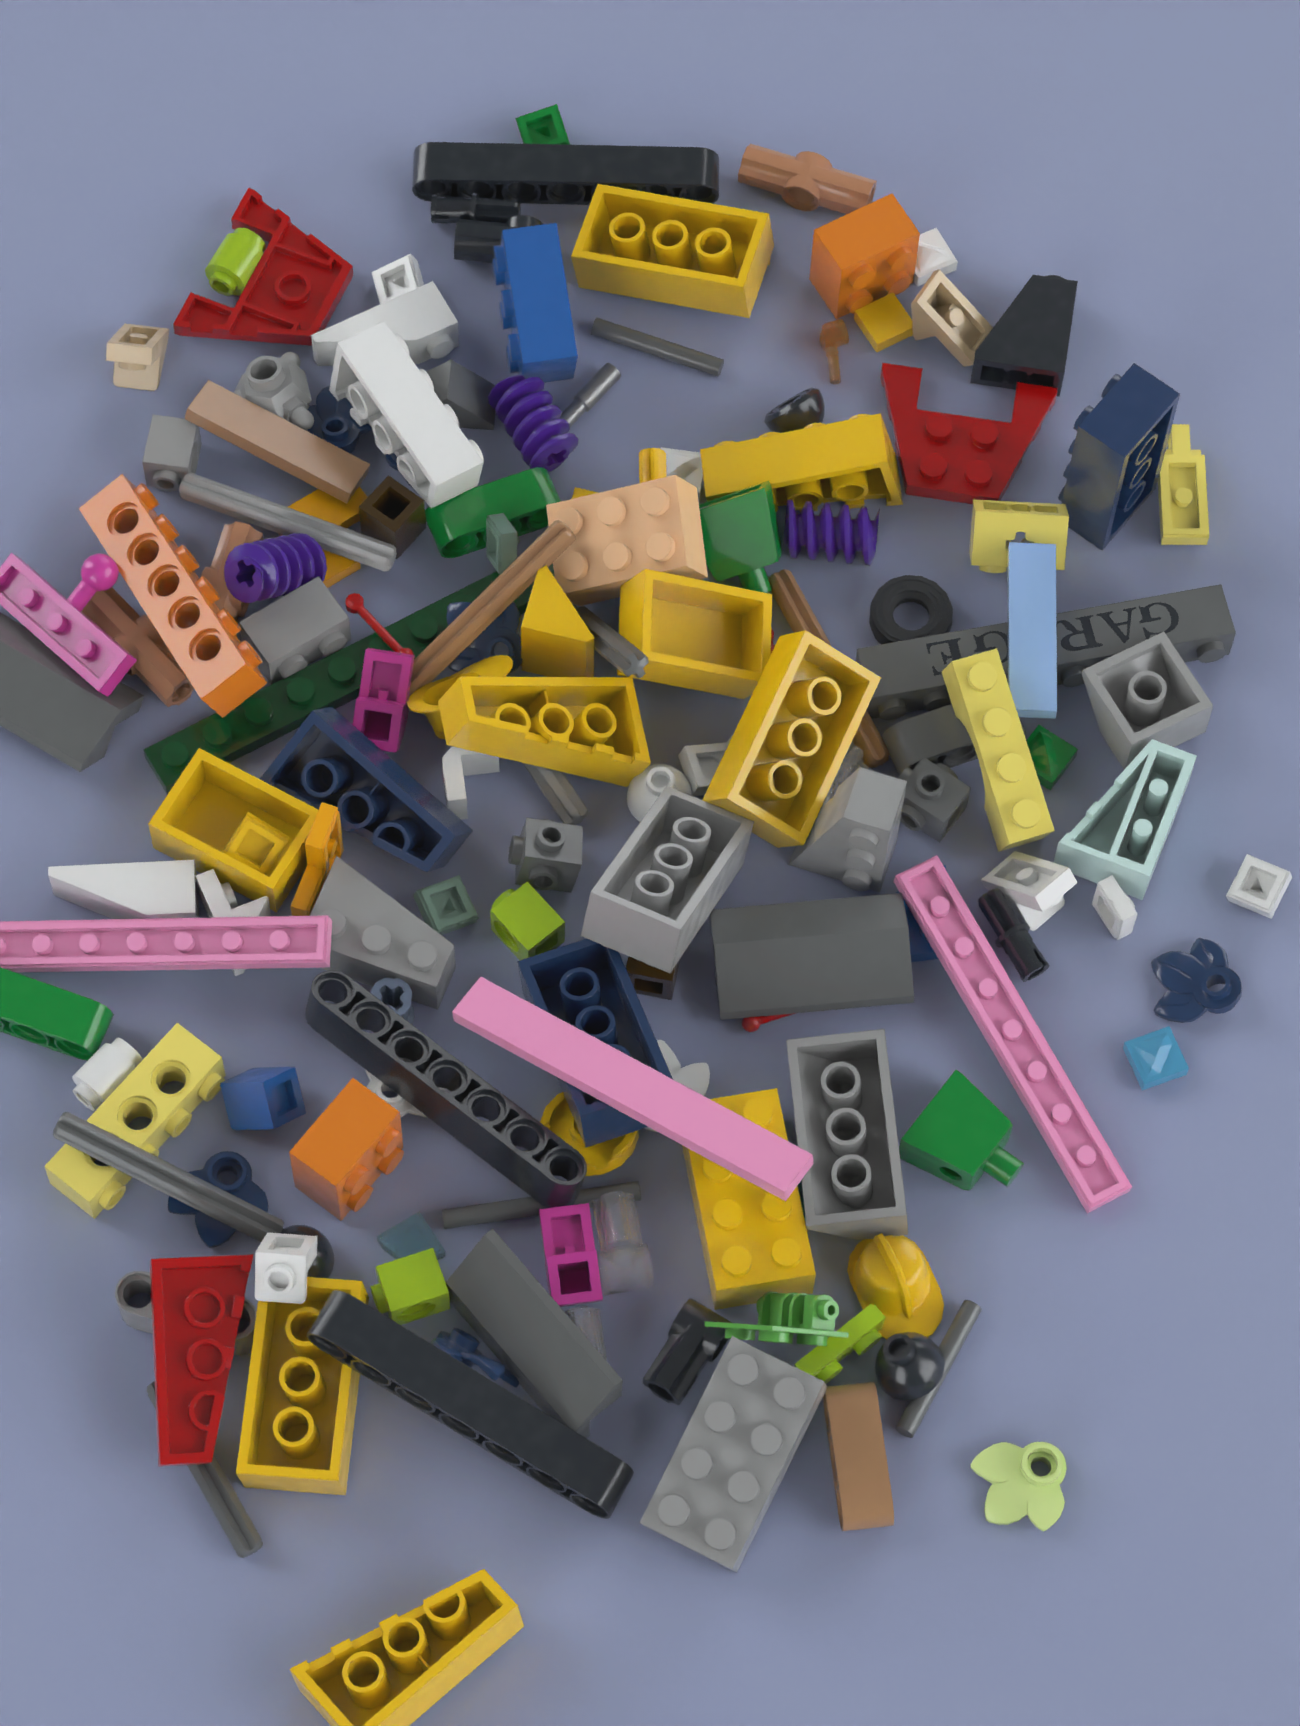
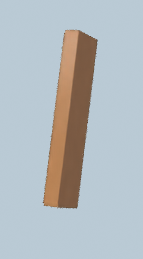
M210 380L205 383L186 410L185 419L346 504L368 474L369 463Z

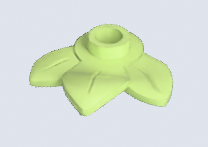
M1001 1442L984 1449L973 1459L970 1468L977 1475L992 1483L985 1500L984 1512L986 1521L998 1525H1009L1020 1521L1028 1515L1035 1527L1044 1532L1060 1518L1065 1504L1060 1484L1066 1475L1067 1465L1064 1455L1056 1446L1047 1442H1033L1021 1448L1008 1442ZM1038 1461L1044 1462L1049 1467L1050 1472L1045 1476H1038L1033 1473L1031 1465Z

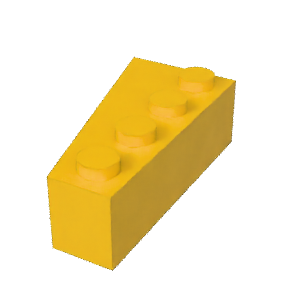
M881 413L874 415L858 414L848 420L829 424L812 423L799 430L784 433L767 432L758 438L739 442L722 441L713 447L700 449L707 501L769 481L772 488L775 512L778 511V506L787 505L788 499L793 500L795 510H800V512L806 501L812 502L814 511H818V506L826 502L844 501L849 506V509L864 506V500L886 498L887 506L903 505L897 457Z
M459 677L438 701L446 744L449 746L628 787L632 779L641 774L651 764L632 677Z
M482 1569L424 1599L423 1604L399 1617L396 1613L379 1622L380 1627L353 1641L348 1638L331 1647V1652L310 1663L306 1660L289 1670L300 1692L330 1726H410L524 1627L518 1605L489 1573Z

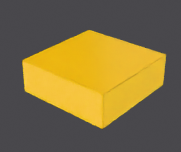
M890 293L854 311V321L876 353L913 335L912 319L894 293Z
M247 812L222 852L267 875L287 844L289 836Z

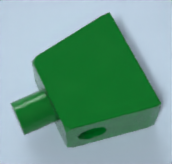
M766 481L699 504L706 564L714 579L718 582L738 575L743 589L763 593L770 592L772 588L764 567L778 562L782 556L770 482Z
M958 1070L953 1072L904 1134L899 1146L900 1159L966 1191L973 1188L984 1172L1008 1187L1024 1165L1022 1161L1003 1149L1010 1138L1013 1127L1011 1121Z

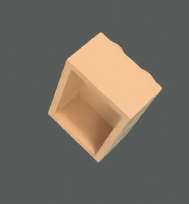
M677 475L546 505L548 526L554 521L560 520L576 536L575 541L553 562L555 579L570 602L577 606L619 598L620 586L644 569L694 579L708 578L697 487Z

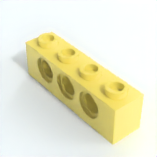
M176 1023L87 1119V1122L158 1157V1149L170 1136L175 1138L186 1129L192 1119L191 1113L203 1100L206 1102L212 1100L221 1090L220 1083L225 1081L224 1077L226 1076L222 1057L179 1023ZM171 1081H179L185 1084L179 1092L174 1094H167L161 1091V1088ZM143 1116L152 1120L146 1128L141 1130H133L127 1127L137 1117ZM65 1143L44 1166L49 1182L95 1219L104 1208L110 1210L121 1200L126 1191L125 1185L132 1177L111 1166L96 1165L94 1163L95 1158Z

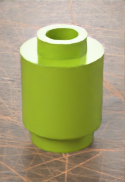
M237 228L233 233L227 234L205 268V274L210 286L224 296L241 295L266 250V244L263 239L255 232L246 228Z

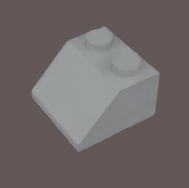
M1165 632L1155 635L1082 671V677L1100 733L1123 769L1134 760L1152 739L1175 747L1206 732L1213 704Z

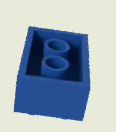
M557 223L502 230L501 244L494 246L495 258H492L496 286L504 285L505 289L501 290L499 310L503 330L511 329V334H508V346H506L509 373L518 372V375H523L526 379L540 377L544 383L573 379L578 354Z

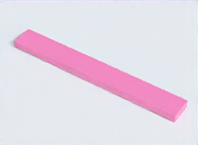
M936 855L895 875L893 882L899 892L902 893L904 901L1085 1211L1089 1213L1130 1192L1132 1185L939 857Z
M328 915L0 921V967L15 973L330 967L332 919Z
M483 977L476 981L452 1011L454 1022L784 1201L788 1199L814 1164L813 1154Z

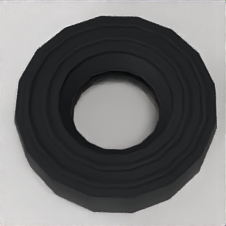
M904 575L890 579L878 589L870 605L869 624L875 639L880 644L949 633L952 627L953 608L947 593L936 582L923 576ZM906 602H915L927 610L929 620L920 629L906 630L895 622L893 617L895 608Z

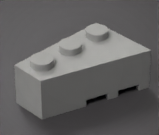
M859 767L838 786L835 796L825 798L805 844L795 846L789 865L840 880L844 885L853 890L868 891L870 889L880 892L897 842L907 781Z
M336 856L310 916L328 915L332 919L330 967L321 969L340 971L351 979L372 987L383 978H400L410 986L413 994L412 1001L438 1010L456 969L454 944Z

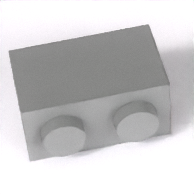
M319 576L239 622L242 642L246 640L258 653L263 661L258 667L271 685L304 669L308 664L320 657H327L343 649L346 643L351 640L349 617Z

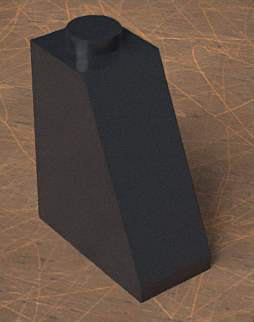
M1033 274L975 351L970 383L1016 390L1017 382L1058 388L1057 396L1060 397L1078 281L1067 280L1058 275L1041 276Z

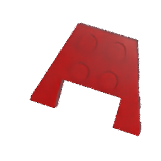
M248 188L231 218L232 229L246 228L258 234L264 241L269 242L265 252L235 307L232 308L190 292L173 323L174 334L187 337L312 346L311 335L326 328L353 277V266L311 233L307 236L291 223L288 215L280 209L275 211L262 200V195Z
M882 363L880 379L886 394L887 411L893 426L895 447L906 495L973 504V499L1001 501L1019 469L1027 449L1039 433L1046 415L1053 408L1058 388L1017 382L1011 422H1003L917 409L923 368Z

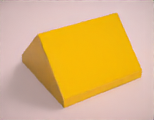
M546 565L537 571L521 624L522 671L547 677H594V636Z

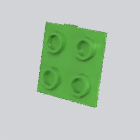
M767 1292L758 1299L756 1304L758 1325L705 1321L706 1327L725 1328L724 1338L731 1339L733 1336L739 1340L755 1341V1333L759 1331L758 1341L793 1344L794 1334H797L796 1344L827 1346L828 1336L849 1337L848 1332L834 1331L835 1319L839 1314V1306L831 1296L826 1294L809 1295L806 1293Z

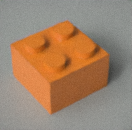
M893 193L814 229L809 280L836 319L849 313L854 314L855 310L890 293L898 295L905 291L914 281L920 233Z
M352 1078L289 1151L295 1187L340 1221L344 1219L350 1210L354 1212L359 1211L372 1194L373 1188L371 1185L382 1172L385 1175L390 1174L400 1163L404 1155L402 1150L403 1138L400 1112Z

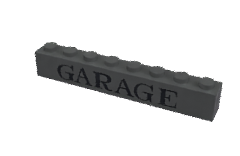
M1222 585L1056 613L1057 685L1076 687L1084 684L1082 677L1084 669L1162 632H1165L1184 662L1199 660L1202 663H1210L1223 658L1225 655H1229L1236 631ZM1008 622L857 649L855 662L881 677L867 708L871 719L880 717L883 720H893L905 715L907 712L923 709L932 711L950 705L951 700L942 671L954 660L996 648L1008 682Z

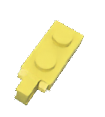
M1172 424L1168 449L1165 451L1158 478L1161 545H1207L1209 540L1205 455H1201V450L1191 449L1189 424Z

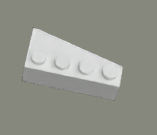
M382 321L338 342L329 391L338 401L345 397L353 406L350 409V415L359 426L369 423L373 429L375 444L384 455L395 453L398 471L422 499L425 500L429 507L432 509L478 486L484 463L479 446L475 441L468 440L461 431L455 412L448 404L443 405L434 392V386L428 373L424 369H418L412 361L404 339L399 334L394 335L387 323Z

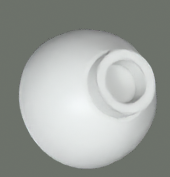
M667 764L649 765L641 774L632 779L627 791V805L632 815L639 822H641L666 786L692 796L690 783L681 771Z

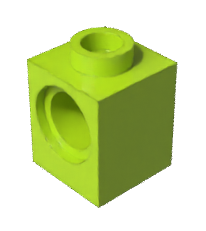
M528 882L524 883L517 890L512 888L506 890L494 901L490 910L491 930L519 960L556 949L565 942V921Z
M434 1248L375 1266L378 1283L371 1285L370 1289L376 1309L382 1314L388 1312L389 1318L396 1323L403 1325L450 1309L449 1291Z

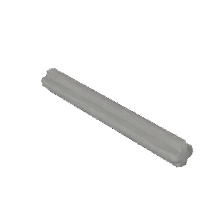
M187 473L180 484V497L195 504L282 535H290L292 533L307 534L314 538L323 550L384 572L389 571L395 562L397 555L396 547L389 543L193 473Z

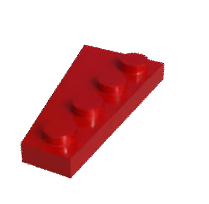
M254 1254L156 1258L150 1260L158 1467L212 1463L239 1321L245 1300L248 1276Z

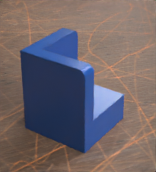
M295 1066L252 1068L220 1083L230 1127L233 1130L276 1129L306 1114Z

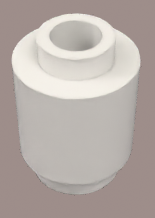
M116 1038L111 1044L104 1043L72 1076L74 1083L77 1085L73 1089L74 1095L87 1108L94 1111L124 1081L143 1058L130 1044L121 1038Z

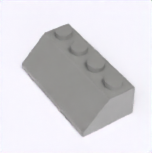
M885 1029L787 1039L798 1147L813 1154L814 1163L802 1179L807 1229L855 1240L874 1239V1236L881 1233L884 1236L908 1235L907 1211Z

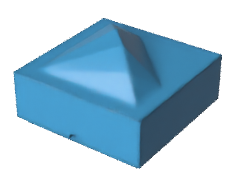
M1170 1026L1124 1043L1123 1050L1133 1068L1142 1091L1185 1076L1188 1073L1189 1067Z

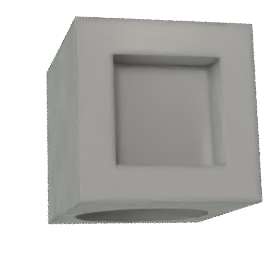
M152 415L142 460L146 485L154 486L162 491L172 492L180 488V484L187 473H196L202 445L199 426L184 418Z

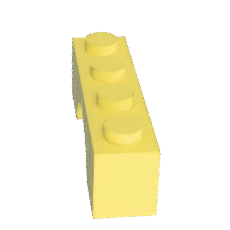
M997 648L952 661L942 671V675L955 716L965 726L979 760L985 790L984 808L998 852L1044 839L1055 830Z

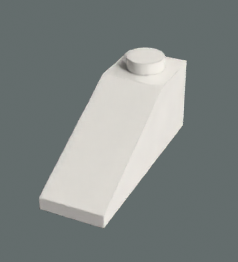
M433 281L311 335L313 357L317 366H334L338 342L382 321L387 323L394 335L399 334L404 339L409 349L410 358L415 364L423 363L431 358H442L459 346L458 321Z
M194 860L48 867V876L54 896L111 919L199 918L197 871Z

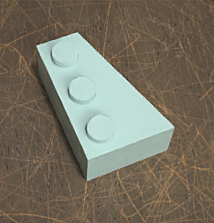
M1152 739L1115 779L1114 785L1105 795L1087 810L1086 816L1076 827L1058 842L1053 863L1069 867L1073 875L1097 884L1099 881L1113 875L1127 895L1143 900L1189 783L1197 755Z

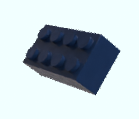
M1135 363L1132 364L1123 376L1115 374L1102 392L1101 397L1103 399L1095 408L1090 405L1087 406L1077 418L1073 427L1077 431L1076 438L1068 450V453L1072 455L1071 461L1063 473V477L1067 480L1058 497V500L1062 502L1061 504H1066L1069 514L1068 528L1100 550H1103L1156 489L1180 397L1179 392Z
M586 938L517 961L522 991L526 1001L673 1079L618 951L604 947ZM557 1077L585 1148L648 1127Z

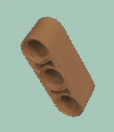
M874 1382L828 1386L823 1396V1406L841 1530L851 1531L893 1526V1499L876 1385Z

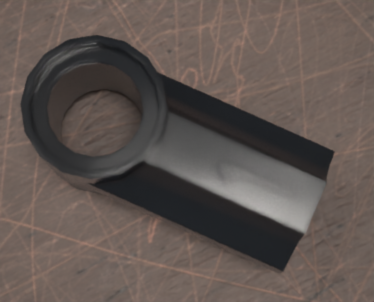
M526 215L511 217L506 223L458 219L455 229L454 259L492 263V258H495L494 246L501 244L502 230L543 225V223L537 218Z
M692 1298L687 1300L677 1314L668 1332L669 1339L643 1377V1384L654 1395L667 1403L671 1402L680 1405L706 1363L708 1361L712 1363L728 1341L727 1338H724L725 1328L706 1327L705 1321L732 1323Z

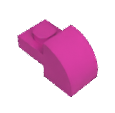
M367 648L365 650L359 697L356 698L352 725L382 751L397 753L403 740L409 708L407 701L415 655Z
M589 1203L539 1209L549 1295L560 1307L603 1301Z

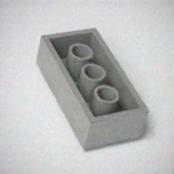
M666 786L591 890L581 936L642 961L649 966L671 973L743 866L754 821Z
M732 1336L647 1506L640 1524L737 1573L827 1389L826 1383Z

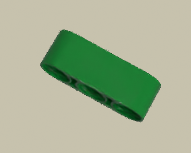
M536 467L472 488L432 509L428 506L425 510V516L441 557L456 558L486 548V518H488V515L504 513L517 531V535L522 536L548 527L546 505L561 502L547 469Z
M0 967V1032L86 1061L99 1050L114 1016L107 1006L93 999Z

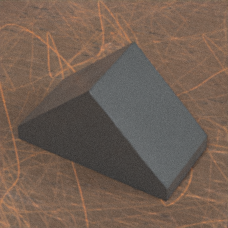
M449 360L426 371L432 380L434 392L443 405L448 404L455 412L459 428L494 430L496 410L488 402V396L495 386L493 383L453 360Z

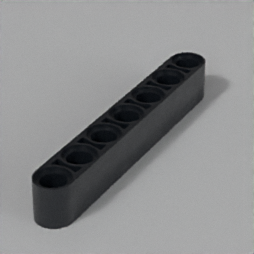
M426 142L415 148L413 156V194L421 200L430 202L433 194L472 197L473 193H478L479 199L515 200L519 204L590 205L597 184L712 204L719 198V156L715 151L703 147Z
M330 970L324 971L315 977L312 981L305 1011L307 1023L312 1029L541 1205L547 1208L574 1205L587 1172L586 1161L576 1149L346 974ZM325 1001H332L336 1004L327 1003ZM363 1029H365V1030H370V1031H372V1032H374V1033L365 1032V1031H363ZM401 1058L408 1059L412 1062H405L401 1060ZM439 1088H446L451 1092L442 1091ZM477 1117H483L489 1121H482ZM515 1146L523 1147L528 1151H521L517 1149ZM554 1176H560L566 1179L567 1181H560L556 1179Z
M333 1290L307 1333L309 1341L325 1353L592 1515L609 1519L634 1474L633 1469L618 1457L350 1294Z

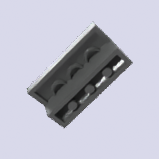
M0 613V726L75 770L83 771L105 757L115 726L139 712L144 695L122 682H119L109 697L103 695L25 626Z
M902 893L713 909L710 913V928L715 958V984L720 1020L914 1003L909 931Z
M492 1228L481 1238L446 1281L450 1303L508 1370L513 1372L519 1380L520 1386L545 1414L587 1438L590 1435V1420L622 1396L623 1380Z

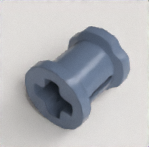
M388 977L377 981L371 988V994L385 1005L389 1004V1008L410 1024H413L415 1018L414 1007L411 1003L413 994L408 983L400 978L392 979Z

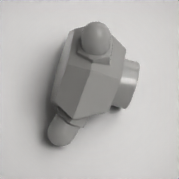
M287 352L281 358L261 356L250 362L246 373L241 376L233 393L304 430H309L314 424V417L307 410L312 399L305 371L300 369L299 356L294 352Z

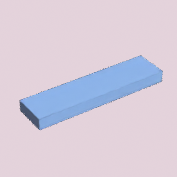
M1009 542L1008 685L1018 716L1024 718L1055 719L1057 713L1056 544Z

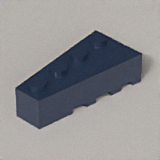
M333 707L313 710L260 778V780L318 810L322 802L338 807L342 829L349 833L354 832L372 841L373 845L425 872L445 867L473 832L467 824Z

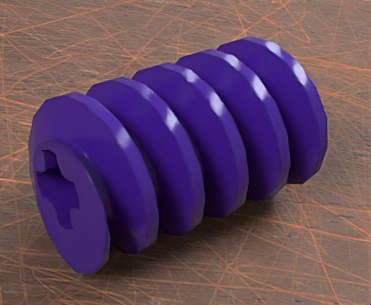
M523 375L507 377L493 387L488 396V402L496 410V416L504 424L506 433L513 438V444L521 452L523 461L530 469L536 467L545 468L549 473L558 468L568 458L569 454L577 447L579 439L574 433H568L570 430L568 421L559 419L562 411L557 405H551L553 396L548 391H543L545 383L540 377H530L527 379Z
M788 499L783 546H788L792 559H796L802 547L805 546L809 560L813 561L816 560L821 548L825 549L828 562H834L839 550H843L847 564L853 563L859 551L862 553L865 565L870 566L876 554L880 508L875 519L870 520L867 507L861 506L854 519L851 517L849 506L843 504L837 517H833L830 503H824L819 515H815L811 501H806L801 512L796 513L793 500Z
M292 533L276 538L257 540L252 543L247 542L236 546L228 554L224 565V579L227 589L239 601L244 603L264 601L281 595L285 596L318 576L324 581L327 571L326 557L316 540L303 533Z

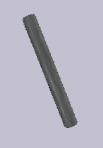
M64 1112L60 1116L53 1130V1136L56 1139L262 1242L267 1232L280 1233L283 1230L284 1222L281 1219L69 1112Z

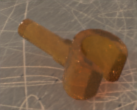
M837 319L825 323L819 336L820 346L826 351V357L828 358L830 384L841 383L837 347L849 343L846 325L842 319Z

